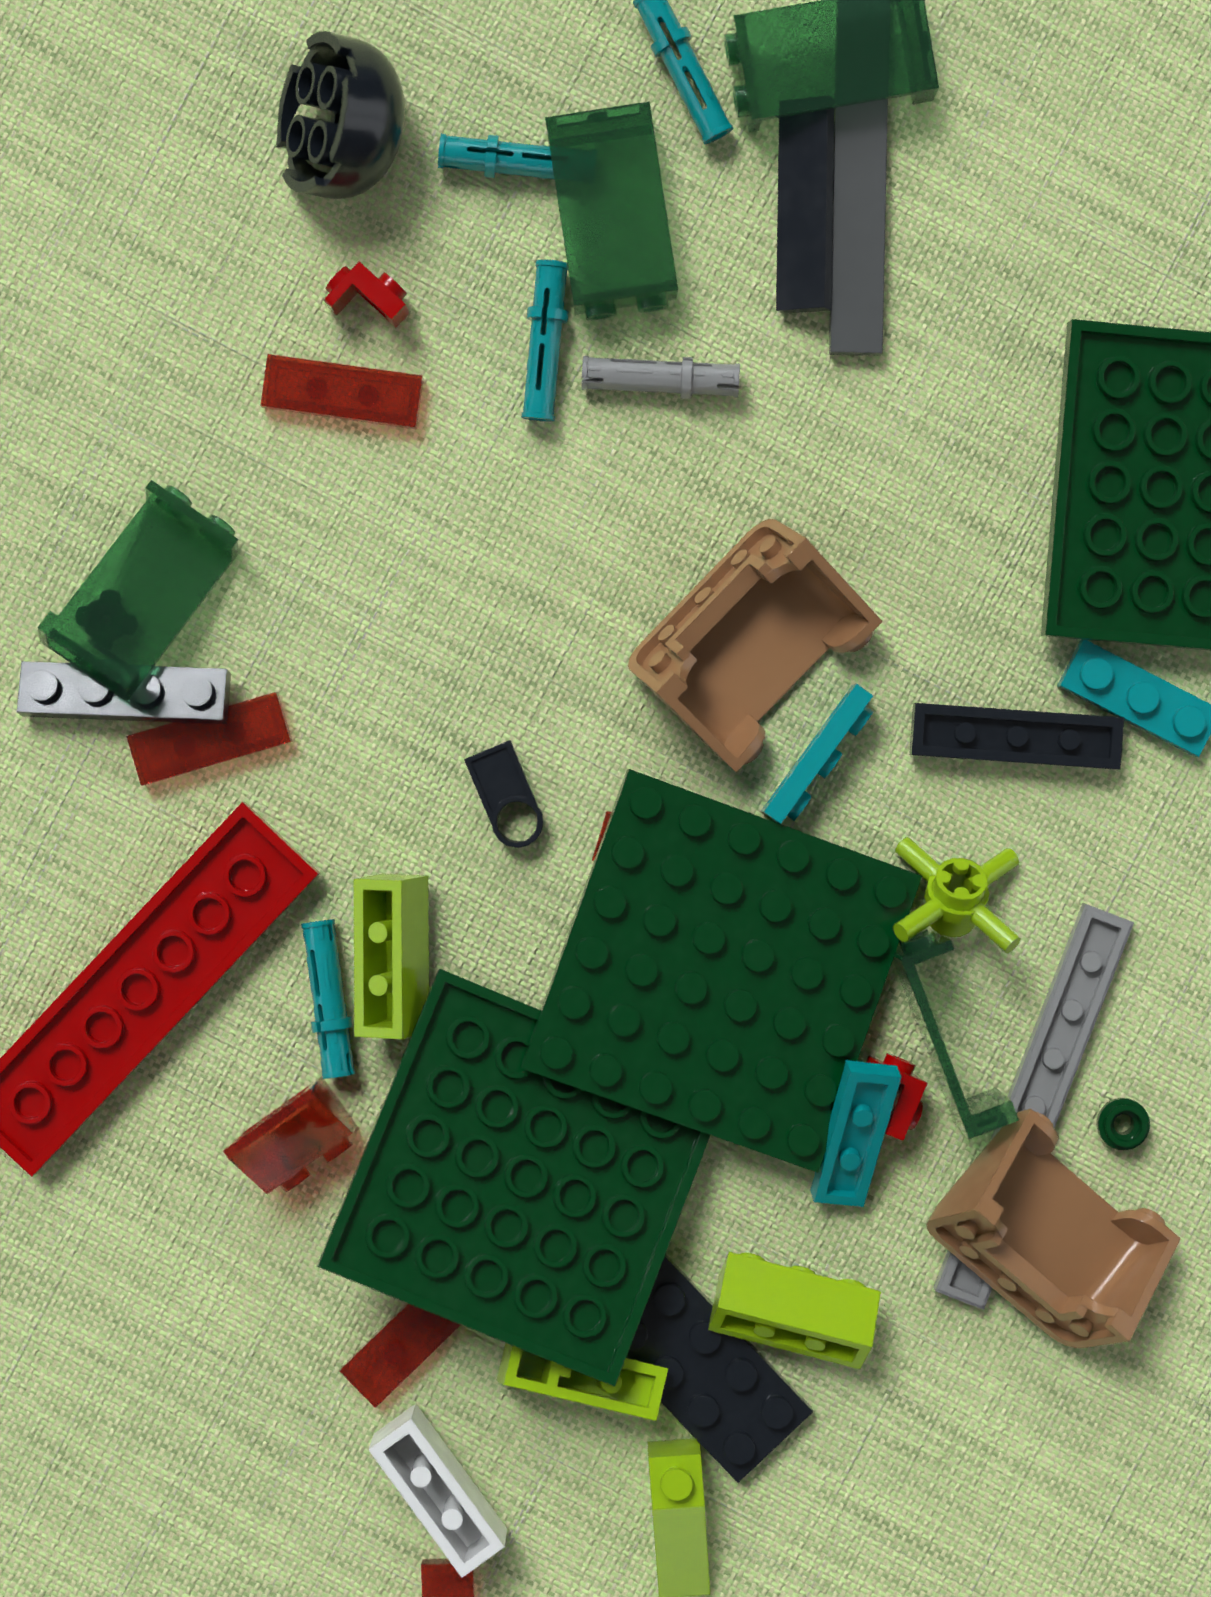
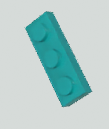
M1080 640L1057 684L1058 687L1116 717H1124V721L1194 757L1200 756L1211 735L1210 703L1088 640Z
M854 684L849 688L761 811L779 824L783 822L786 816L793 821L796 820L812 797V795L805 791L817 774L825 779L843 755V753L836 749L847 732L856 736L874 711L867 707V704L873 698L871 693L858 684Z
M846 1060L830 1116L826 1152L819 1172L814 1174L810 1188L814 1202L864 1207L901 1080V1075L896 1065Z

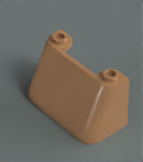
M768 519L755 525L637 646L629 658L628 668L722 761L737 772L743 765L752 762L761 753L764 746L765 730L758 721L829 648L837 653L856 652L870 641L873 631L883 621L806 537L775 519Z
M1031 1108L1016 1112L1006 1121L937 1204L927 1221L926 1228L935 1240L1054 1340L1073 1348H1088L1129 1342L1181 1238L1165 1225L1164 1219L1159 1214L1150 1209L1138 1208L1137 1210L1121 1212L1114 1209L1051 1154L1058 1143L1059 1137L1053 1129V1123L1046 1116L1033 1111Z

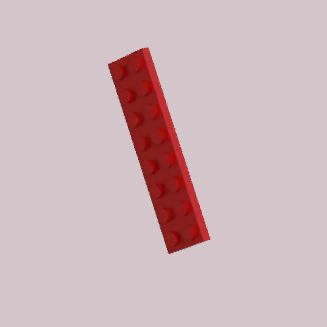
M242 802L0 1058V1148L31 1177L53 1157L320 874L312 864L246 802Z

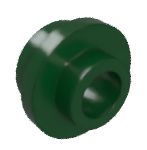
M1116 1098L1107 1102L1101 1108L1097 1117V1130L1101 1139L1110 1147L1117 1150H1131L1141 1145L1148 1136L1150 1129L1149 1116L1144 1107L1138 1102L1129 1098ZM1121 1114H1127L1131 1120L1129 1129L1125 1132H1116L1114 1120Z

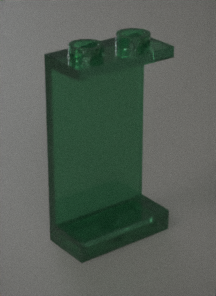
M820 0L734 15L732 33L724 34L728 66L737 65L740 85L733 86L737 118L746 117L749 133L759 131L762 120L911 95L912 105L931 102L939 89L924 0Z
M650 101L545 117L574 315L585 313L586 320H602L616 316L617 308L637 305V310L641 313L668 308V301L677 299L678 285Z
M153 480L145 487L146 502L60 614L57 616L50 611L37 627L40 643L127 702L238 556L239 539L234 537L235 531L228 523L215 515H210L208 518L191 507V500L179 489L171 485H167L164 489Z
M926 928L907 942L900 940L901 947L897 948L896 953H893V963L955 1126L968 1139L1019 1121L1012 1100L996 1087L965 1099L916 970V964L955 950L951 939L939 933L929 932Z

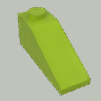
M505 1343L496 1381L514 1388L657 1421L668 1368L626 1358L614 1387Z
M695 1438L647 1442L659 1597L711 1595L700 1443Z

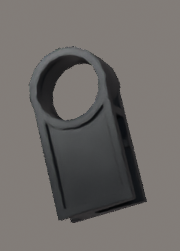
M511 740L464 759L497 839L506 846L515 848L528 846L534 842L542 832L543 814L535 800ZM510 802L526 803L537 814L536 830L526 841L510 840L499 830V814Z

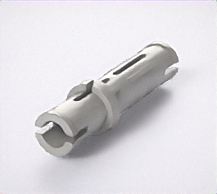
M583 356L582 390L681 394V399H691V394L733 396L738 398L740 363L693 362V357H683L682 362Z

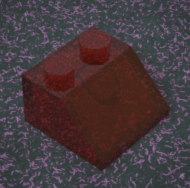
M321 1076L238 1135L223 1152L235 1166L266 1194H269L278 1186H281L286 1193L311 1175L306 1166L320 1156H323L328 1163L351 1147L353 1143L348 1136L353 1134L358 1126Z

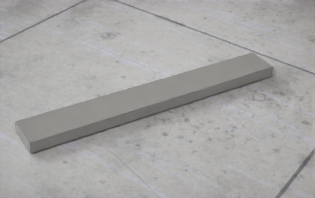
M1082 903L991 1140L1013 1114L1030 1108L1046 1116L1053 1123V1129L1055 1128L1134 922ZM947 1251L934 1284V1290L984 1310L992 1287L950 1251Z

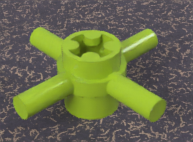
M906 837L899 842L895 852L928 882L924 895L926 903L894 924L893 930L899 940L907 942L929 926L940 935L961 937L970 933L976 925L1006 954L1017 947L1021 938L986 907L990 894L988 886L1019 864V858L1012 849H1004L981 866L964 858H951L939 865L911 838Z

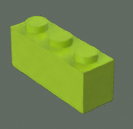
M377 874L353 879L354 1037L401 1040L411 1037L429 993L428 875Z
M728 1252L718 1277L708 1330L861 1369L873 1346L881 1291L867 1288L857 1280H836L817 1275L811 1269L803 1266L786 1267L767 1262L761 1256L753 1253L736 1254Z

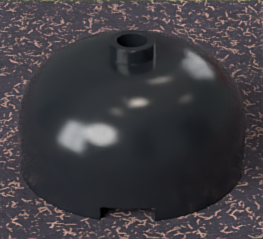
M320 31L306 40L310 51L307 53L302 65L291 64L286 76L279 103L276 147L286 146L289 169L286 168L282 177L289 188L299 193L331 199H344L357 196L369 190L381 180L392 165L402 139L405 121V101L398 74L392 63L380 50L360 39L328 31ZM301 104L333 111L331 122L302 115L295 116ZM307 161L333 168L329 173L315 169Z

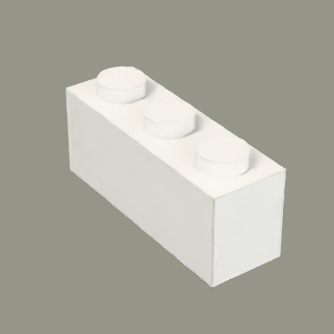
M417 1404L411 1406L374 1433L368 1450L462 1578L505 1547L506 1526Z

